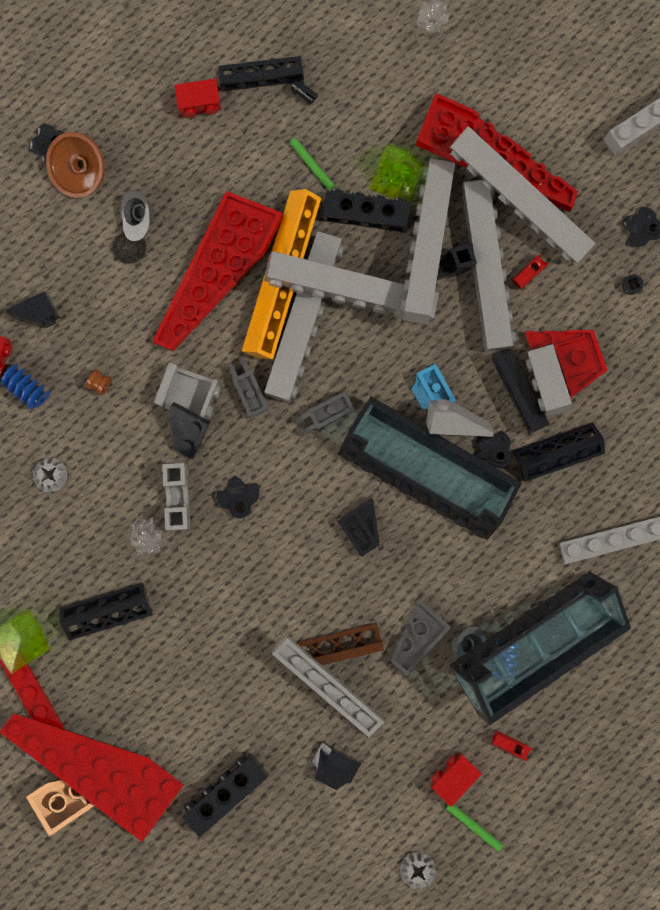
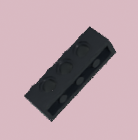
M339 189L326 190L323 221L406 233L411 202H407L403 198L386 199L382 195L370 197L365 196L361 192L349 194ZM342 204H349L352 208L345 211L340 206ZM368 206L373 211L371 213H364L361 209ZM389 209L393 212V215L385 216L382 212Z
M253 754L248 757L243 755L236 761L237 767L230 772L227 769L218 777L220 780L218 784L214 787L210 784L201 792L202 798L197 802L193 799L184 807L186 812H184L182 818L199 838L268 778L269 773ZM239 773L245 774L247 782L243 784L237 782L236 775ZM222 788L228 789L230 797L222 798L219 795V790ZM205 803L212 805L213 812H204L202 805Z

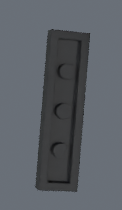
M301 56L218 66L222 92L294 83L297 79L300 81L304 80ZM290 63L298 64V66L286 67ZM268 66H275L277 68L265 70ZM248 68H253L256 70L252 72H245ZM231 70L235 72V74L224 75L223 71Z
M509 349L505 352L494 354L491 360L529 435L550 425L544 412H541L538 400L512 350Z
M590 423L514 450L513 454L520 466L521 476L524 482L605 454V442L595 424ZM590 431L594 434V436L588 438L582 437L583 434ZM565 440L574 441L569 445L562 444V442ZM545 447L553 448V450L549 452L542 451V449ZM525 454L533 455L532 458L523 460L521 456Z
M140 583L61 607L59 623L70 641L152 616L153 612L147 600L146 587L144 583ZM142 604L146 609L139 612L133 610L134 607ZM113 613H124L122 617H112ZM96 618L103 620L100 624L90 622ZM73 625L82 626L80 630L71 632L69 627Z

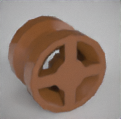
M96 369L89 376L86 388L89 390L94 389L98 395L103 396L109 388L112 378L108 375L103 376Z

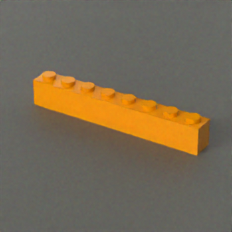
M307 189L290 191L272 251L304 258L321 201L319 196ZM263 279L242 352L260 359L274 358L293 294L289 287H272L269 285V282H265Z

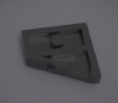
M174 402L170 406L174 450L193 460L211 421Z
M372 498L337 521L361 557L380 545L374 500Z

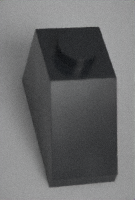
M45 291L6 310L7 314L13 319L38 327H51L56 324V320L60 319L50 296Z

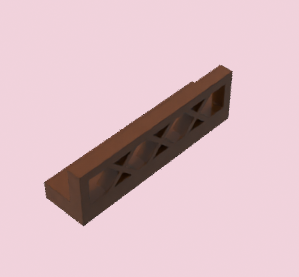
M377 623L297 642L299 646L307 645L314 649L311 656L321 665L384 651ZM374 629L376 642L366 643L360 639L365 631ZM361 632L358 637L353 635L354 633ZM350 635L356 641L351 648L346 649L339 643L343 636ZM340 637L337 642H335L334 640H332V639H334V638ZM329 640L335 646L330 653L325 654L318 648L322 641ZM358 641H360L361 643L364 644V645L356 646L357 643H358ZM319 642L316 648L311 645L313 643ZM337 646L340 647L341 649H343V650L335 651V649L337 648ZM316 651H317L318 653L322 654V655L314 656V654H315Z

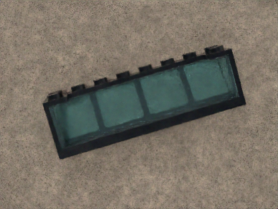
M370 396L338 452L346 461L353 462L365 472L379 477L382 482L393 485L401 493L412 496L420 504L431 507L439 515L450 518L458 526L465 527L474 532L477 537L486 540L502 524L522 484L520 481L440 435L430 434L426 427Z
M588 572L572 584L564 587L563 590L554 596L549 597L539 606L513 621L501 631L496 632L483 643L478 644L465 655L457 658L449 666L478 716L489 725H492L631 629L617 586L592 572Z

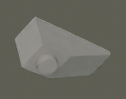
M445 399L430 400L426 418V425L430 434L493 437L494 432L489 421L452 401Z

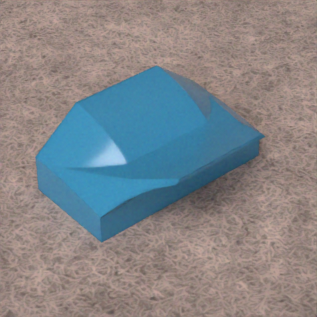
M436 363L416 374V381L411 390L422 410L429 408L430 400L445 399L456 402Z

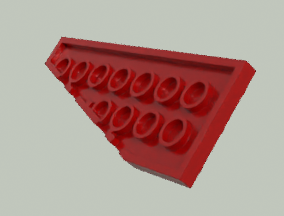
M435 93L415 146L467 168L468 165L464 161L458 162L450 155L452 150L449 147L469 126L552 204L567 212L572 210L578 193L577 190L559 176L555 177L545 170L547 167L541 162L538 164L531 159L530 153L507 135L503 136L494 129L495 126L489 121L486 123L479 118L480 114L474 109Z
M225 192L152 341L154 344L173 352L266 253L283 218L282 212L231 192Z
M13 714L0 730V733L141 842H143L184 786V784L148 757L17 714Z

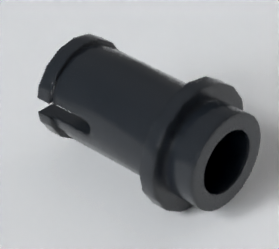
M297 79L291 87L293 94L300 96L309 105H312L314 101L308 95L315 100L318 97V93H315L305 85L304 80L300 81Z

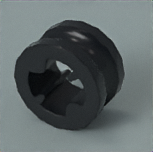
M636 274L627 276L622 283V289L629 295H635L643 288V280ZM628 280L629 282H631L632 280L636 281L635 285L637 286V288L635 287L634 289H630V284L628 283Z

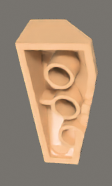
M62 780L47 783L26 797L49 837L95 806Z

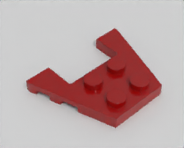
M594 330L525 332L530 350L553 344L567 384L566 387L570 399L608 371Z

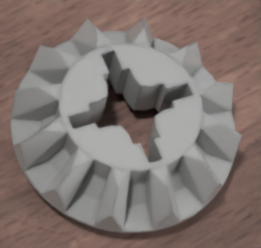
M45 458L37 462L36 467L32 470V480L36 487L44 492L58 491L66 483L67 469L61 461L55 458ZM43 469L48 471L54 470L52 475L56 481L49 478L44 480L46 473Z
M413 852L403 859L400 866V874L404 883L412 889L422 890L424 887L430 886L435 878L436 867L432 858L427 854ZM412 864L418 868L424 866L422 869L424 878L418 874L413 875L414 869Z

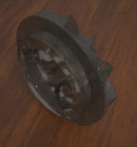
M124 231L115 236L112 247L113 253L119 261L125 264H133L143 258L146 252L144 238L134 242L128 240L130 244H134L132 246L133 254H131L127 249L123 250L126 247L125 240L127 239Z

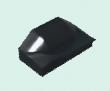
M323 741L312 760L315 766V779L335 790H338L344 784L351 783L361 765V762Z

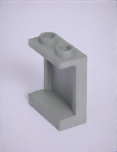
M169 363L154 403L159 407L170 410L171 404L175 402L205 419H210L214 407L211 406L213 399H218L221 387L216 379L206 378Z

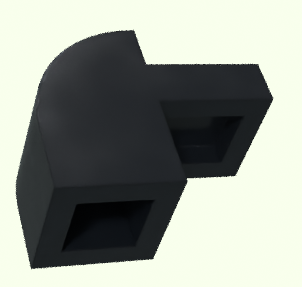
M470 243L451 248L445 255L440 256L437 280L459 276L477 264Z

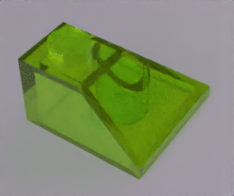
M389 142L382 153L370 189L393 199L403 198L410 202L423 166L409 150Z
M30 609L25 610L0 627V658L11 674L50 650L42 628Z

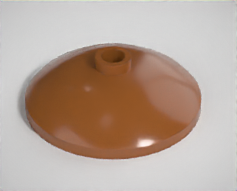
M67 132L56 137L48 148L46 155L47 172L51 182L61 193L69 197L81 198L91 195L99 188L105 173L104 158L100 148L90 137L78 132Z

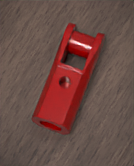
M540 254L511 279L518 289H523L549 264L540 258ZM535 264L539 269L535 271L531 265Z
M498 730L491 741L492 745L525 761H528L529 751L533 750L527 744ZM517 744L522 746L519 754L514 752Z

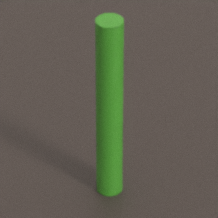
M296 138L292 139L290 145L328 191L332 190L335 187L334 183Z
M446 806L445 809L496 851L499 852L502 849L503 844L457 806Z

